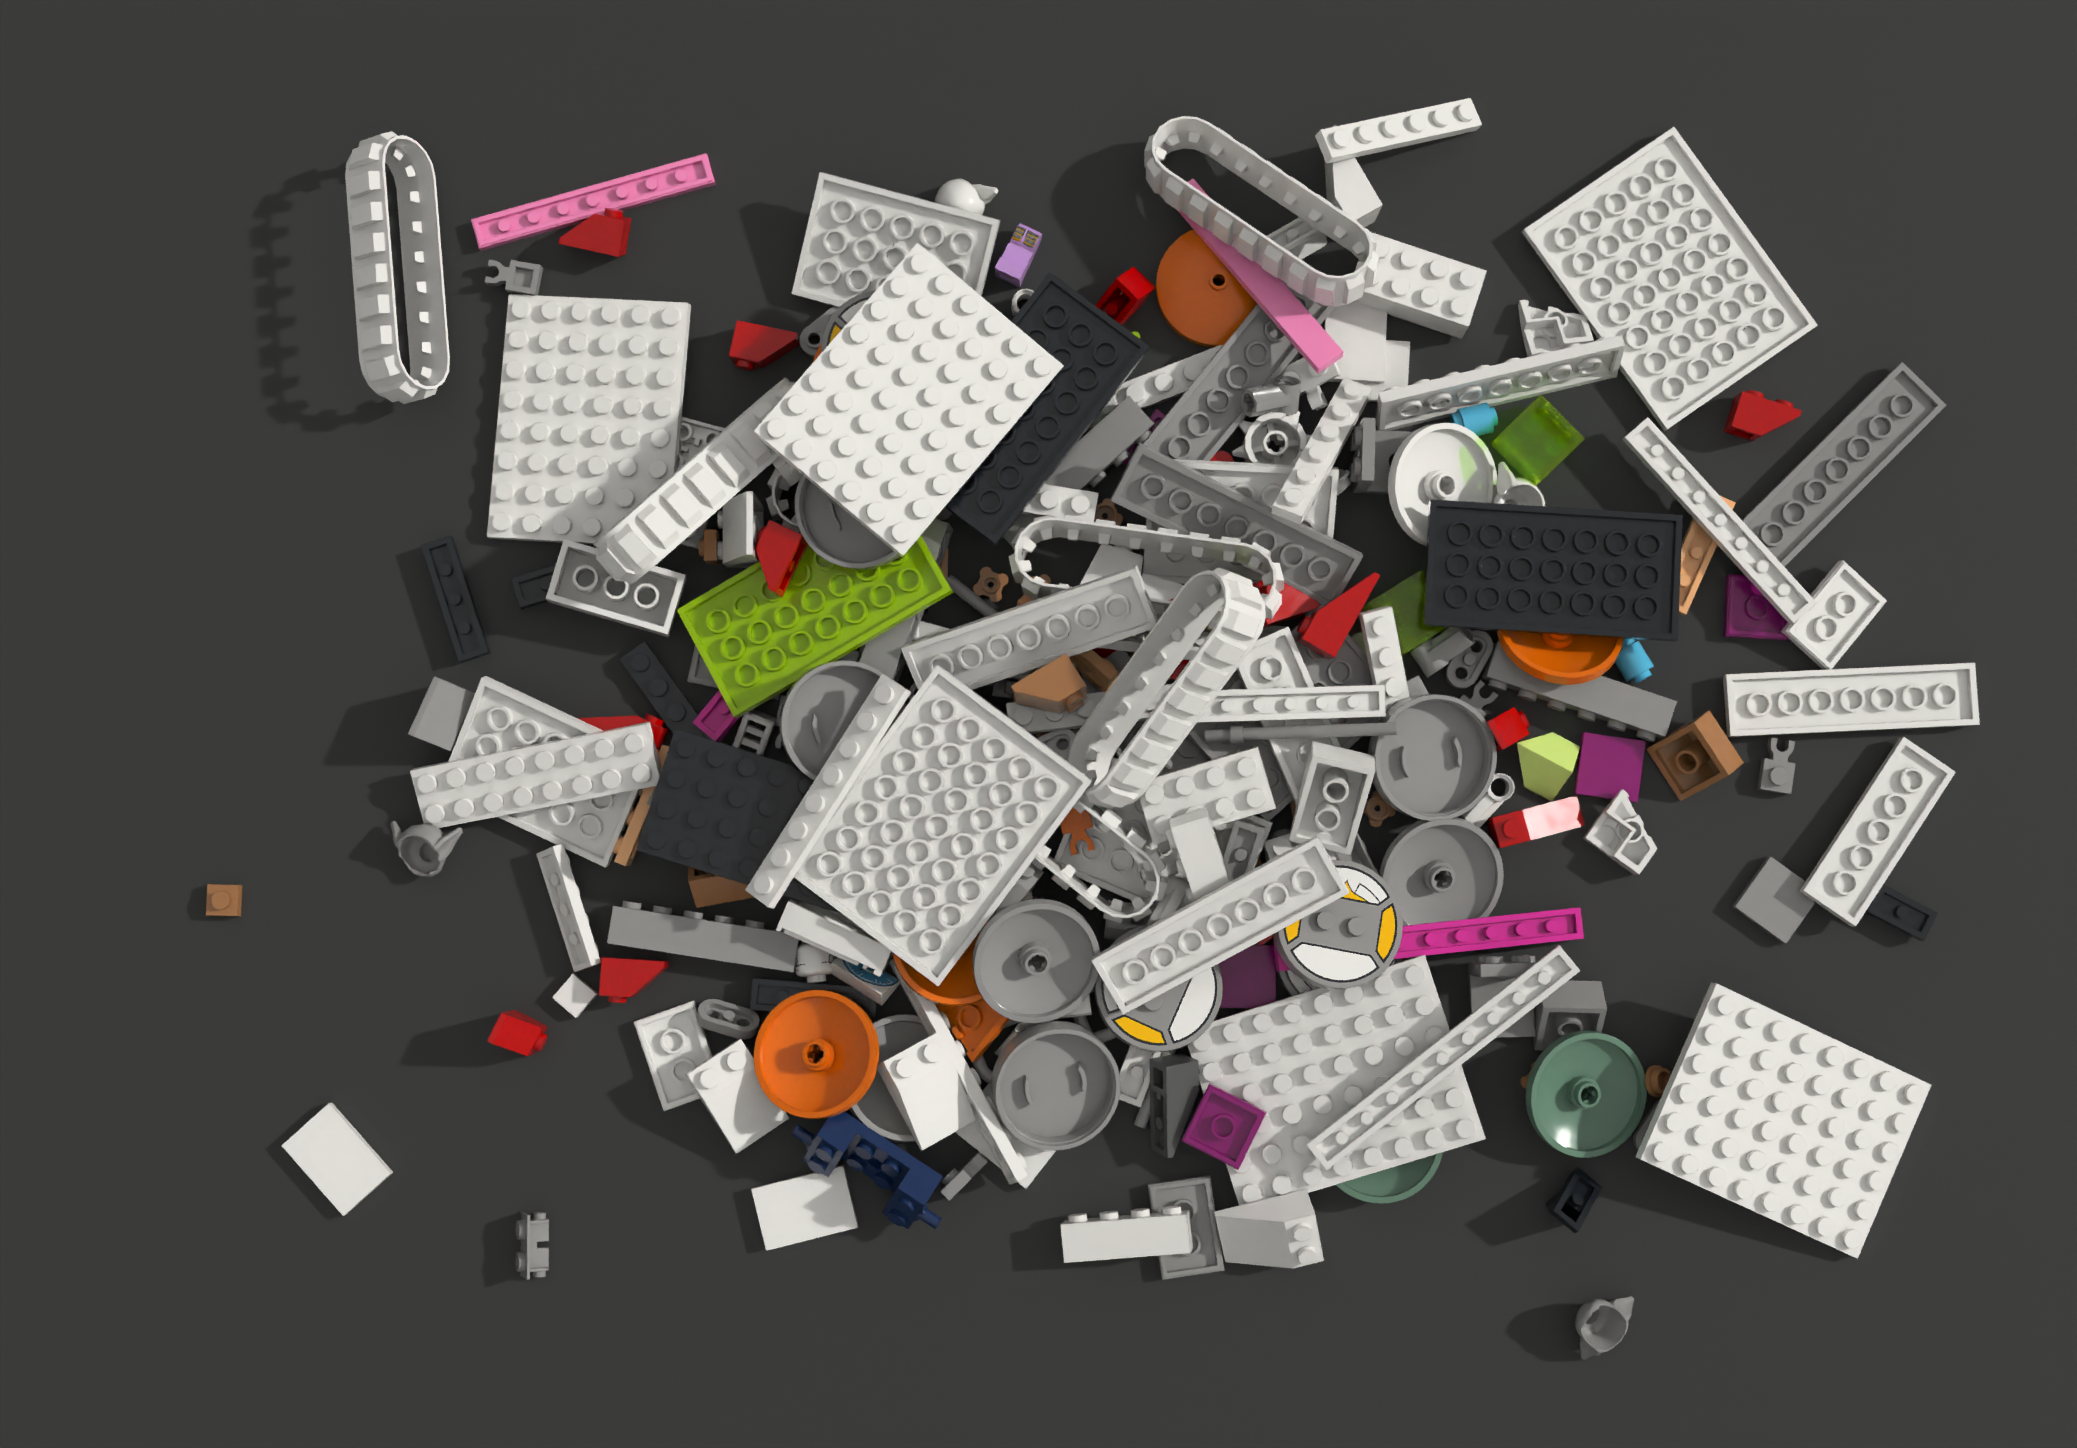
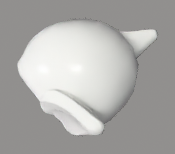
M954 179L940 187L935 197V203L983 215L985 204L991 202L997 195L998 189L981 184L972 185L964 179Z
M1505 462L1498 464V493L1495 496L1494 503L1545 506L1543 494L1535 484L1525 478H1515Z

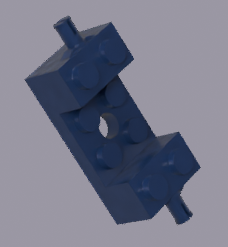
M846 1112L828 1118L820 1131L815 1134L803 1128L800 1124L797 1125L791 1136L807 1145V1153L802 1161L806 1162L812 1171L824 1174L829 1178L840 1159H843L851 1169L863 1172L872 1178L880 1188L892 1191L893 1195L882 1213L893 1224L909 1229L914 1221L920 1219L935 1230L941 1222L942 1217L927 1209V1201L943 1176Z

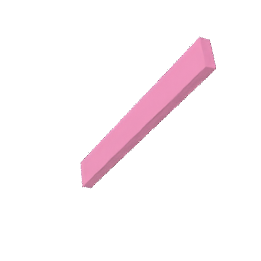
M705 153L471 219L478 248L483 251L579 224L595 213L604 212L605 208L625 211L714 186L716 183L708 155Z
M1194 179L1187 182L1207 195ZM1178 211L1317 374L1343 357L1344 352L1280 278L1274 277L1262 269L1261 265L1249 260L1239 253L1236 248L1230 244L1227 245L1214 236L1211 231L1189 219L1182 211Z

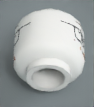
M800 940L801 944L798 945L795 964L796 974L800 977H807V983L826 981V975L833 972L831 963L834 961L835 956Z

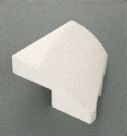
M1519 300L1518 310L1521 331L1528 357L1545 350L1552 352L1564 349L1574 343L1585 344L1594 342L1588 321L1584 315L1564 313L1558 308L1550 306L1545 311L1528 306V300Z
M1621 789L1596 819L1583 839L1633 875H1639L1656 852L1657 847L1652 838L1647 835L1641 817L1633 809L1628 799V793Z

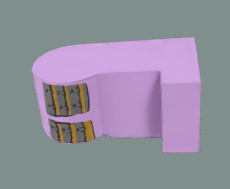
M1020 223L1002 257L999 258L995 266V276L1020 288L1043 234Z

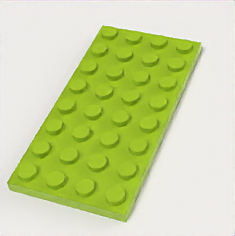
M921 535L903 557H898L884 566L868 570L849 569L831 563L818 555L808 545L783 597L769 590L759 561L677 609V612L733 717L739 718L792 687L808 670L823 663L837 661L952 594L953 591Z

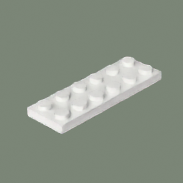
M1289 627L1258 639L1237 668L1245 689L1314 687ZM1329 719L1259 721L1262 727L1331 725ZM1337 737L1268 739L1295 804H1297L1312 741L1341 747Z
M1899 738L1807 878L1800 892L1849 926L1856 927L1956 772L1907 738Z

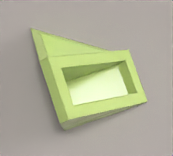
M1554 732L1517 742L1524 783L1523 787L1550 802L1573 773L1580 746Z

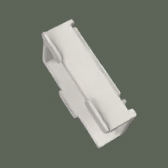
M792 898L787 902L776 928V931L779 932L785 929V934L856 966L861 963L863 964V969L868 967L875 969L873 974L879 977L883 974L893 957L891 950L863 929L857 930L855 926L846 923L843 914Z

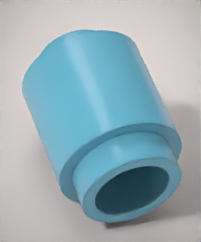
M1481 403L1457 409L1456 413L1450 414V423L1466 427L1477 436L1493 433L1494 426L1498 425V417L1494 407L1490 408L1488 403Z
M1634 639L1623 640L1615 664L1626 682L1633 679L1635 684L1652 675L1649 669L1653 668L1654 665L1639 641L1635 642Z

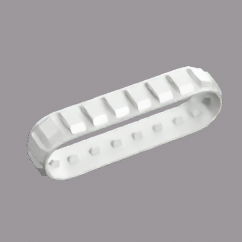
M1181 116L1170 119L1163 125H1160L1154 135L1149 136L1144 151V167L1146 168V180L1154 193L1159 194L1164 199V202L1176 210L1182 211L1189 219L1211 231L1214 236L1224 243L1236 248L1243 256L1261 265L1262 269L1274 277L1280 278L1287 283V286L1313 302L1325 306L1347 305L1363 297L1365 288L1372 287L1379 260V255L1375 253L1377 242L1369 230L1364 228L1355 218L1338 209L1331 202L1314 193L1307 186L1290 177L1244 144L1233 139L1231 135L1198 117ZM1179 149H1195L1208 155L1352 252L1361 262L1357 263L1355 272L1343 276L1327 275L1314 269L1168 170L1160 161H1164L1165 156L1170 152Z
M391 131L359 142L358 148L352 150L346 163L345 180L358 352L362 374L369 387L379 396L387 398L391 402L400 401L406 404L436 394L437 388L443 385L449 373L450 353L434 167L426 150L416 140L403 134L398 136ZM385 163L394 176L397 189L410 375L402 363L399 351Z
M786 377L778 382L593 544L597 548L596 560L615 581H624L631 585L640 579L779 457L775 451L755 436L753 432L796 382L789 381Z
M1051 514L1034 518V522L1030 523L1026 528L1021 527L1011 542L1015 553L1009 556V561L1015 583H1022L1021 587L1024 595L1033 600L1071 588L1068 584L1059 583V585L1044 583L1045 580L1036 576L1032 579L1027 574L1032 568L1030 560H1025L1028 552H1033L1037 546L1036 543L1062 537L1074 541L1083 540L1098 542L1103 545L1126 546L1131 549L1141 548L1161 551V553L1167 554L1177 553L1191 555L1196 558L1206 557L1220 559L1225 562L1247 563L1253 569L1257 570L1259 568L1265 573L1261 576L1264 586H1272L1269 595L1261 594L1265 603L1266 618L1272 619L1282 604V595L1279 592L1284 590V578L1280 563L1272 562L1271 551L1255 542L1252 545L1241 543V539L1222 536L1221 540L1209 538V534L1190 532L1189 535L1178 534V530L1159 528L1158 531L1147 530V527L1144 525L1128 523L1125 527L1116 525L1115 521L1096 519V522L1085 521L1084 517L1065 515L1064 518L1052 517ZM1160 597L1150 598L1158 620L1172 601L1163 600ZM1221 606L1208 624V629H1213L1216 625L1223 606Z
M1218 567L1213 571H1202L1192 576L1181 588L1077 732L1069 747L1066 761L1093 780L1082 794V798L1085 801L1109 809L1115 806L1122 808L1137 801L1146 792L1256 644L1262 633L1266 618L1265 603L1258 588L1253 587L1252 580ZM1223 605L1221 615L1212 631L1109 770L1111 759L1117 748Z
M1081 796L1073 808L1079 813H1082L1084 810L1091 813L1101 821L1098 828L1105 833L1111 829L1126 841L1123 848L1130 853L1136 849L1146 858L1142 862L1146 871L1154 869L1157 879L1147 880L1145 887L1152 894L1145 900L1140 895L1132 899L1133 906H1122L1123 901L1113 898L1111 903L1099 895L1101 889L1094 883L1089 887L1074 875L1076 871L1074 867L1070 864L1064 867L1049 855L1051 849L1046 845L1043 846L1031 863L1041 871L1044 867L1048 868L1054 873L1051 878L1065 890L1069 887L1073 888L1078 892L1076 899L1090 910L1097 907L1100 911L1104 912L1103 918L1121 923L1123 918L1133 917L1137 922L1153 913L1154 908L1152 904L1154 900H1163L1168 878L1161 876V871L1166 868V862L1158 848L1151 850L1145 844L1147 841L1146 836L1133 826L1129 831L1120 824L1123 818L1109 808L1103 811L1097 805L1085 801Z

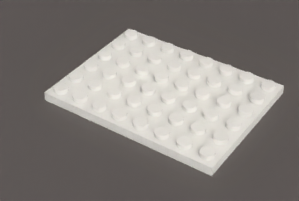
M1672 127L1522 231V234L1580 315H1584L1587 319L1589 327L1596 337L1622 335L1625 349L1619 369L1664 431L1818 326L1675 127Z
M917 243L757 426L753 434L900 557H903L1064 365Z
M508 295L487 529L488 538L563 543V540L567 539L580 544L593 545L613 525L677 471L691 305L689 303Z
M937 665L877 745L794 878L935 985L939 986L1093 780L940 665Z
M1425 954L1389 965L1378 977L1360 986L1346 989H1324L1319 987L1214 1020L1204 1034L1188 1044L1191 1057L1198 1060L1200 1070L1199 1082L1203 1095L1209 1083L1266 1111V1115L1239 1170L1226 1164L1239 1205L1307 1189V1192L1310 1193L1486 1139L1462 1065H1460L1330 1169L1326 1170L1307 1146L1309 1141L1450 1031Z
M1711 982L1636 1154V1158L1858 1259L1931 1088V1084L1728 988Z

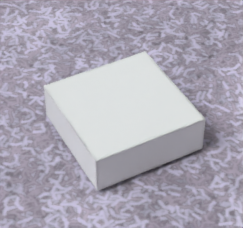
M574 973L552 998L575 1018H578L598 993Z

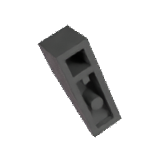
M1183 1053L1149 1059L1151 1150L1166 1158L1174 1156L1199 1092L1200 1070L1198 1060Z

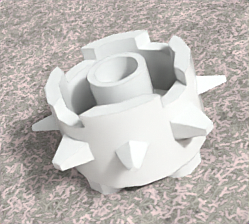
M1299 411L1288 416L1285 413L1270 412L1258 417L1254 423L1243 420L1239 424V427L1245 434L1242 446L1233 450L1232 455L1243 457L1245 463L1295 465L1311 435H1306L1302 425L1298 423ZM1270 441H1274L1275 445H1281L1278 452H1273L1272 449L1268 448Z

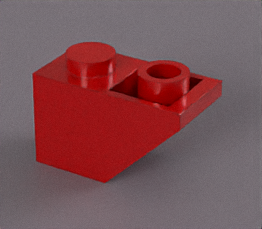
M1742 391L1733 399L1723 432L1754 441L1792 422L1801 415L1802 410L1793 408V403L1786 400L1777 399L1772 401L1763 398L1764 395L1758 391Z

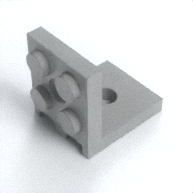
M1363 418L1358 427L1354 428V433L1351 432L1350 451H1355L1353 463H1350L1349 482H1354L1352 493L1388 494L1389 458L1395 455L1401 443L1412 432L1376 430V418Z
M1511 955L1509 962L1503 961V957L1478 956V962H1468L1469 1013L1472 1014L1537 962L1535 961V956ZM1534 1008L1496 1038L1535 1037Z

